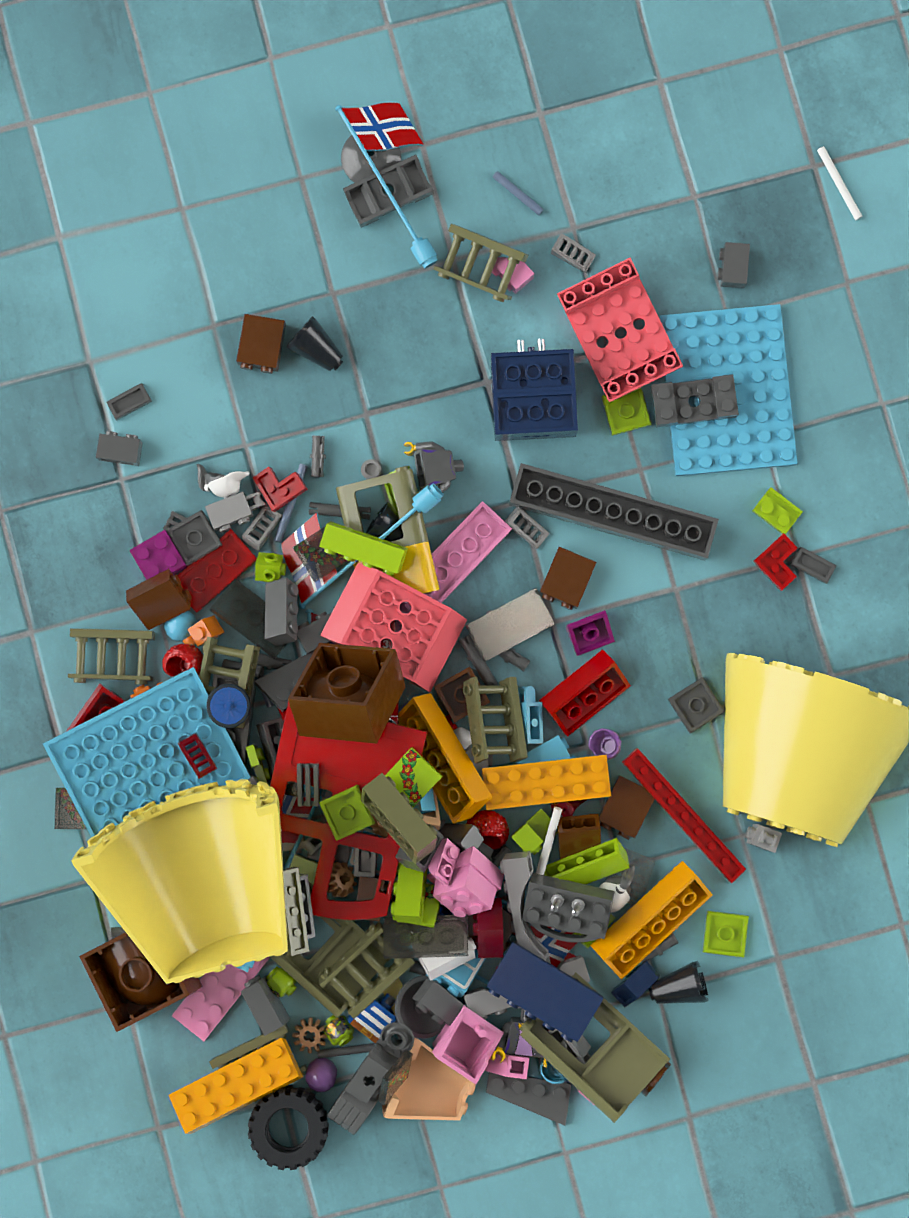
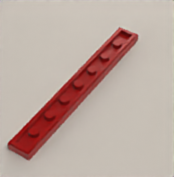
M638 748L622 761L625 767L729 883H733L746 870Z

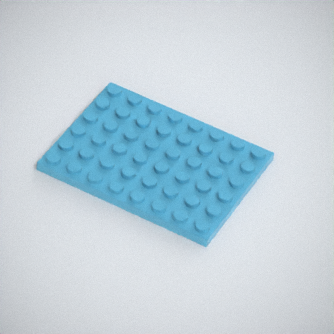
M780 304L660 315L659 319L683 364L682 368L665 375V382L680 383L733 374L739 413L735 418L670 426L675 476L797 465ZM693 396L688 399L690 406H699L700 401L697 397Z
M194 667L43 743L91 837L97 835L100 830L110 823H114L115 826L123 822V817L129 815L128 813L135 809L141 808L152 801H155L156 805L160 804V802H165V796L203 784L217 782L218 786H225L226 780L238 781L251 778L226 728L216 725L210 719L206 707L209 695ZM197 732L217 766V769L200 779L178 745V742ZM194 741L185 747L188 750L197 745V743ZM198 748L190 753L191 757L201 752V749ZM203 755L194 760L195 764L206 759V757ZM209 762L198 768L199 771L210 766Z

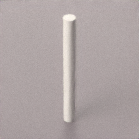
M824 146L819 148L817 151L855 221L863 216Z
M554 807L536 874L544 875L562 809L559 807Z

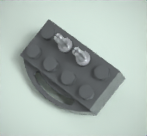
M533 873L528 885L522 920L527 921L541 933L561 941L588 942L599 938L605 939L615 891ZM549 927L565 932L580 933L581 935L565 934L555 931Z

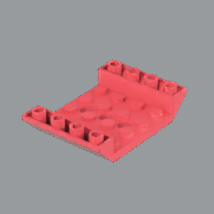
M631 257L557 293L609 403L683 367L640 280ZM638 319L645 322V326L641 330H637L633 326L634 322ZM620 328L625 329L627 332L626 336L622 339L615 336L616 330ZM601 337L608 340V345L604 348L597 346V341Z
M358 562L320 636L335 644L381 648L380 643L383 639H389L392 642L391 649H396L403 678L430 693L467 619L452 608L395 578ZM407 602L410 604L411 611L408 614L400 611L401 603ZM396 620L401 623L402 627L399 632L391 630L390 623Z

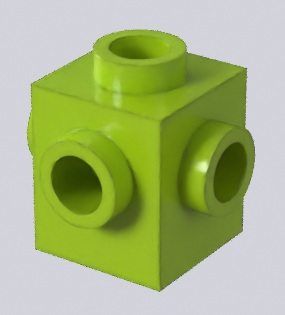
M258 553L255 564L256 581L272 582L281 579V575L285 576L286 563H283V555Z

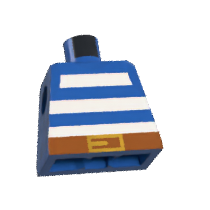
M387 993L380 1002L375 999L358 1016L353 1019L349 1015L347 1020L358 1031L376 1043L380 1038L383 1028L396 1021L395 1014L390 1010L395 1004L396 999Z

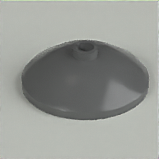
M351 135L342 148L341 163L347 177L355 183L375 173L353 135ZM400 148L373 151L374 155L370 157L377 170L381 171L401 162Z
M426 975L417 976L409 980L399 991L395 1002L397 1021L407 1025L412 1030L414 1037L423 1039L438 1035L446 1025L445 1023L442 1025L436 1023L431 1018L433 1015L429 1011L427 1013L421 1011L416 1007L418 1003L412 999L426 978L429 979Z

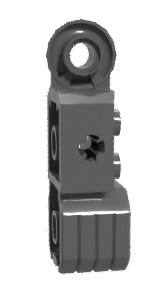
M393 1022L383 1028L379 1040L372 1047L327 1114L328 1118L334 1120L335 1123L341 1125L351 1134L355 1135L376 1105L380 1097L381 1087L388 1081L402 1056L412 1049L414 1035L407 1025L401 1022ZM394 1034L400 1035L403 1040L396 1039Z

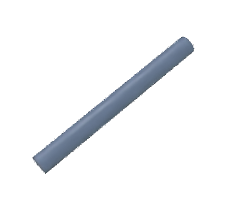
M300 464L297 471L302 481L308 467L304 464ZM297 497L286 504L274 541L282 543Z

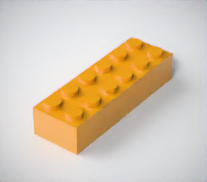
M432 694L413 697L399 712V725L427 731L422 757L443 776L433 786V790L453 824L470 819L492 798V795Z
M607 755L481 768L483 782L492 795V798L485 804L486 810L611 796Z
M681 861L632 908L628 909L620 919L611 925L606 932L605 939H596L590 946L622 980L712 896V893L700 878Z
M279 1038L168 1096L185 1134H192L303 1078V1075L287 1040Z

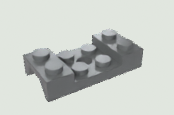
M413 155L379 171L386 185L394 188L392 195L400 208L434 194L433 188L428 183L417 155ZM376 174L343 188L360 228L378 221L380 217L396 210L389 196L383 193V186Z
M733 374L712 377V379L680 383L669 382L653 384L651 386L656 428L735 418L739 415ZM690 397H697L700 401L699 406H690L688 402Z

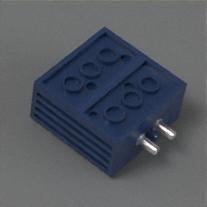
M538 339V351H535V347H528V351H525L524 340H521V352L520 340H517L518 352L491 353L495 441L576 437L578 421L573 349L545 350V341L541 339V351L540 339Z

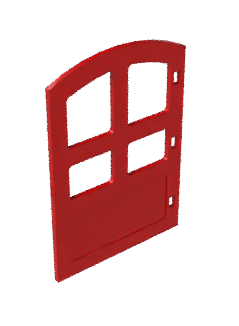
M288 701L270 787L275 789L279 798L281 830L317 838L322 841L313 889L310 894L313 915L343 920H361L387 916L399 860L395 856L400 846L389 833L387 838H382L357 831L336 841L328 822L321 823L283 813L282 807L287 784L289 781L297 783V764L319 763L320 788L331 791L333 796L356 785L359 786L362 793L364 786L381 773L386 775L411 747L422 756L427 731L388 722L377 744L299 736ZM303 768V784H304V785H306V784H305V768ZM310 768V782L312 787H314V773L313 768ZM339 844L378 853L383 856L374 899L337 901L327 898L333 864ZM382 880L389 881L387 893L380 891Z

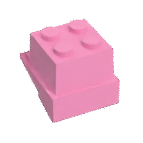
M474 846L459 853L449 886L443 885L431 873L427 875V879L435 885L433 897L458 918L490 910L496 891L501 890L504 873L502 874L501 870Z
M464 1005L451 1026L446 1024L433 1041L434 1049L432 1052L438 1060L474 1084H477L504 1032Z

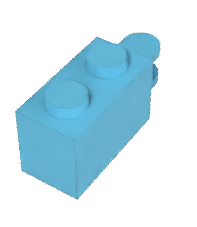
M533 686L519 687L518 693L526 744L543 743L542 702H536Z

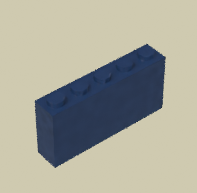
M514 941L486 986L490 988L489 993L497 998L503 996L508 999L507 1004L515 1009L521 1007L526 1010L525 1015L533 1020L539 1018L544 1021L543 1026L551 1031L557 1029L562 1032L561 1037L571 1043L573 1040L579 1041L604 999L603 995Z

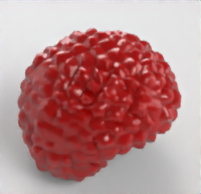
M186 643L170 647L162 659L163 670L170 677H174L194 667L200 676L203 654L194 645Z
M481 810L472 818L467 819L466 824L476 826L484 838L483 843L492 849H498L506 844L509 836V827L505 817L492 810Z

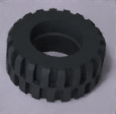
M287 1085L261 1098L255 1105L248 1121V1139L251 1140L250 1146L252 1150H256L258 1153L257 1157L260 1160L264 1159L267 1162L266 1165L270 1167L273 1165L277 1166L278 1170H284L285 1168L296 1170L297 1167H304L310 1161H314L320 1151H322L328 1137L329 1122L327 1111L323 1108V1103L315 1098L314 1093H309L302 1087L294 1088L293 1085ZM284 1108H292L299 1111L305 1116L308 1123L306 1138L302 1143L294 1147L278 1144L269 1132L271 1117L277 1111Z

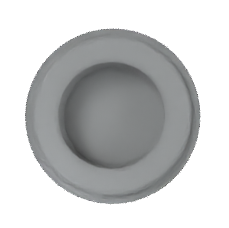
M366 460L361 466V473L365 479L379 477L381 466L376 460Z

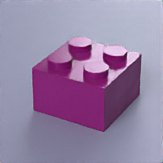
M166 530L159 532L129 550L146 580L167 569H170L174 575L187 567Z

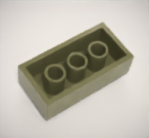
M381 773L362 788L361 802L416 865L435 849L437 831L432 825H427L422 820L424 817L417 808L413 809L410 806L408 797L403 792L399 793L395 788V782L389 776L386 777Z

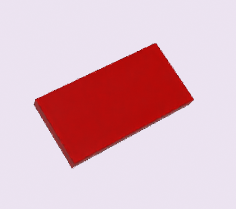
M232 529L219 539L223 546L190 564L177 575L181 581V586L190 592L192 600H190L191 608L196 613L211 602L257 560V557Z

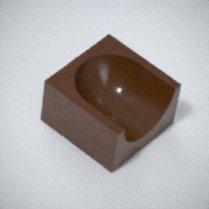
M319 643L288 697L299 736L377 744L406 687L396 649Z
M126 932L79 956L116 1032L189 996L203 987L199 978L194 977L187 978L180 983L172 982L166 984Z

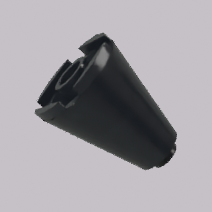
M313 316L286 346L289 350L328 371L332 369L336 371L343 363L341 360L343 355Z
M388 502L379 510L375 520H372L365 532L366 534L379 538L400 520L398 511ZM401 524L386 536L384 540L392 542L402 539L403 531Z
M691 962L655 981L652 984V988H649L651 1000H655L657 1004L704 1003L709 1001L706 997L708 990L703 972L698 973L697 967H701L699 962Z

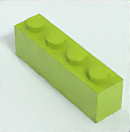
M332 521L326 524L319 546L324 548V552L336 555L338 553L344 555V559L352 562L359 560L363 562L364 566L382 568V572L389 575L398 574L401 571L408 550L407 547Z
M615 838L546 865L544 875L586 885L630 867L626 850L619 840Z
M399 862L396 873L398 875V882L394 883L396 900L392 902L391 914L394 915L397 922L422 923L428 867L424 873L406 868Z

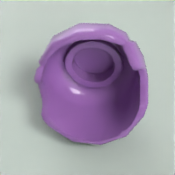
M601 728L594 731L590 736L589 749L595 756L607 755V760L615 758L621 751V739L613 730Z
M327 1058L314 1059L309 1063L305 1074L308 1086L317 1092L330 1090L336 1081L337 1068Z

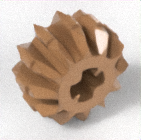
M344 862L334 863L327 893H331L332 897L341 898L354 891L353 886L357 885L354 881L356 876L352 874L353 867H348L347 863Z
M309 1017L307 1024L302 1019L300 1022L303 1027L296 1025L294 1028L299 1032L292 1034V1037L299 1038L294 1042L295 1046L302 1043L300 1051L308 1047L309 1054L312 1053V1047L317 1052L320 1051L318 1044L322 1046L326 1044L321 1039L327 1038L326 1034L321 1033L326 1025L319 1028L318 1025L321 1020L318 1019L313 1024V1018ZM309 1030L310 1033H315L314 1040L305 1037L307 1035L306 1031Z

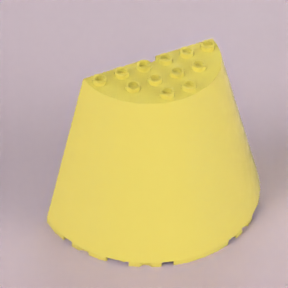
M727 653L723 807L728 808L727 812L739 816L740 812L747 814V819L761 822L762 819L766 820V825L779 829L787 827L786 831L804 836L806 833V838L821 842L822 839H825V844L838 847V844L842 845L909 743V705L906 707L898 699L880 692L877 694L866 687L819 672L813 673L801 667L776 661L769 662L768 665L764 664V658Z
M248 779L238 781L226 780L225 786H218L217 782L167 795L165 796L166 801L160 802L157 805L155 801H152L141 808L129 812V815L123 817V822L115 826L114 823H110L104 827L97 835L87 841L88 847L85 849L81 847L71 860L76 870L166 984L172 982L180 983L190 977L199 978L205 973L213 971L221 972L226 968L225 965L232 964L234 967H240L250 961L258 962L269 956H281L288 951L279 798L275 789L269 787L265 782L260 781L257 785L250 784Z

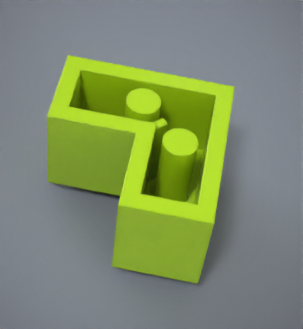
M540 808L511 837L523 851H530V853L536 855L543 848L541 844L546 838L551 819Z

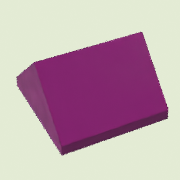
M605 610L570 623L565 627L576 656L615 642Z

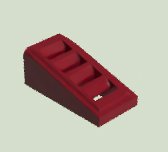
M197 732L178 742L181 751L199 779L217 769ZM196 741L197 745L193 746L188 750L186 749L185 746ZM198 748L201 749V752L191 757L190 753ZM203 755L206 757V759L195 764L194 760ZM209 762L210 766L199 771L198 768Z

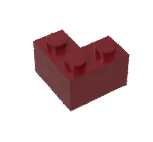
M494 898L490 910L473 914V920H477V923H473V936H477L473 937V941L476 945L475 950H478V958L503 957L502 898Z

